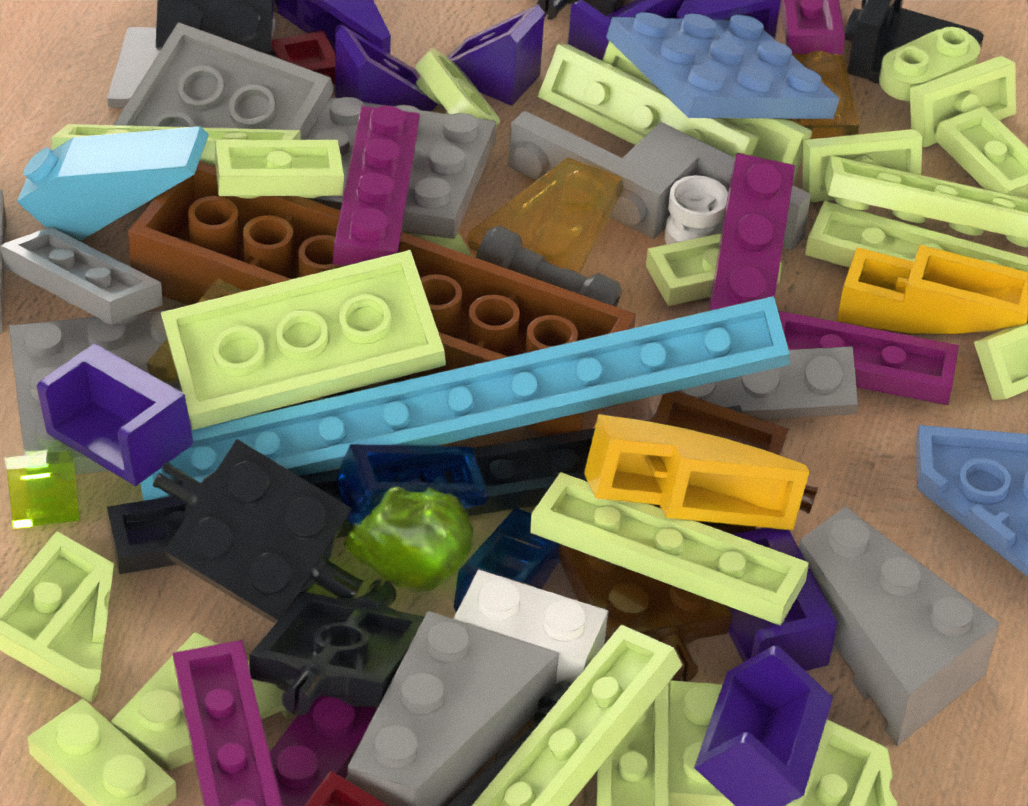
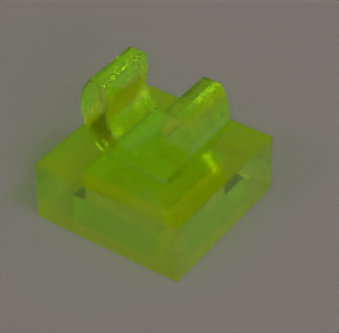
M51 448L24 451V456L5 458L13 529L80 521L72 450L51 452Z

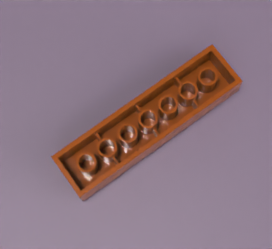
M199 161L194 175L155 197L128 230L130 267L161 282L162 296L186 305L344 267L333 265L334 242L341 210L299 196H259L252 199L237 196H219L216 167ZM402 232L398 253L411 250L445 350L446 366L392 379L397 382L624 331L635 326V313ZM605 407L521 427L545 436L592 429L597 422L598 414H602Z

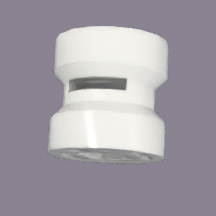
M698 175L683 177L676 181L670 189L668 205L670 216L666 221L664 238L666 244L720 234L728 196L725 186L715 179Z

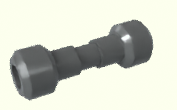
M500 225L487 231L476 253V258L615 307L618 306L622 296L619 282L601 273L586 277L567 267L562 269L545 261L544 256L523 247L519 234Z

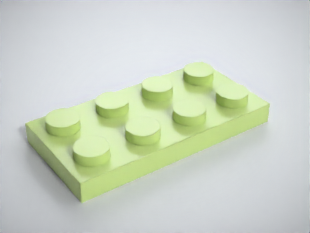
M411 250L161 312L181 391L185 394L192 430L446 366L445 350Z

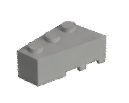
M846 506L800 540L799 549L805 561L809 562L808 566L837 620L832 652L839 650L855 674L853 684L864 699L871 697L888 722L886 732L896 746L900 745L986 675L1000 623Z
M428 611L348 766L347 780L388 806H447L471 784L472 776L494 755L499 758L513 744L514 735L534 717L538 711L539 700L556 685L559 653Z

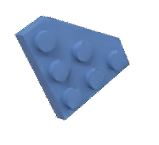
M919 425L915 440L917 489L1028 577V434Z

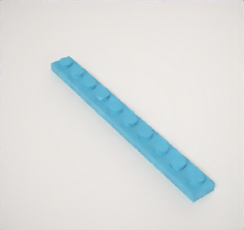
M772 296L239 418L195 430L191 429L193 445L169 463L201 483L204 478L218 469L232 445L238 439L298 476L320 473L790 365V353L775 298ZM162 468L140 483L143 501L170 497L169 494L159 488L153 487L159 473L162 474Z

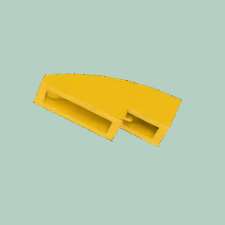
M919 245L914 262L857 247L843 286L836 321L877 330L913 334H962L994 331L1025 325L1028 319V272L924 245Z
M598 414L584 475L595 499L660 505L666 518L793 530L810 471L805 464L726 438L644 420Z

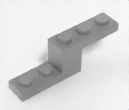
M527 111L522 112L511 122L508 167L652 239H655L666 228V221L670 216L668 210L670 189L676 181L687 176H707L719 181L725 186L727 192L729 190L735 157L662 122L654 127L623 158ZM793 185L783 247L791 251L804 238L811 198L810 193Z

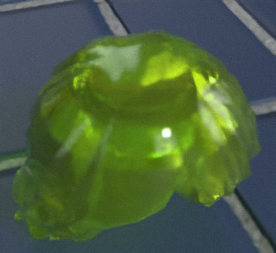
M395 486L385 493L381 503L372 510L371 514L363 519L360 525H355V528L349 532L343 545L362 565L365 564L374 569L393 585L413 592H423L439 587L460 568L472 548L474 530L465 508L451 493L444 494L430 487H427L423 493L408 492Z

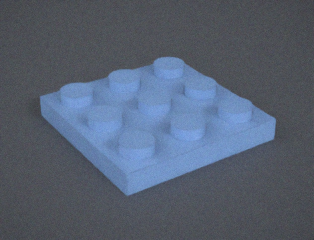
M642 12L638 13L635 18L612 17L606 38L688 118L833 119L840 99L821 82V76L818 73L803 66L792 56V50L789 47L773 39L763 30V24L752 17L734 15L731 17V20H712L699 14H686L684 19H671Z

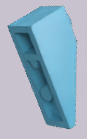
M201 126L73 137L54 150L48 147L44 148L31 158L23 172L27 178L17 202L46 228L53 227L81 241L194 175L209 134Z

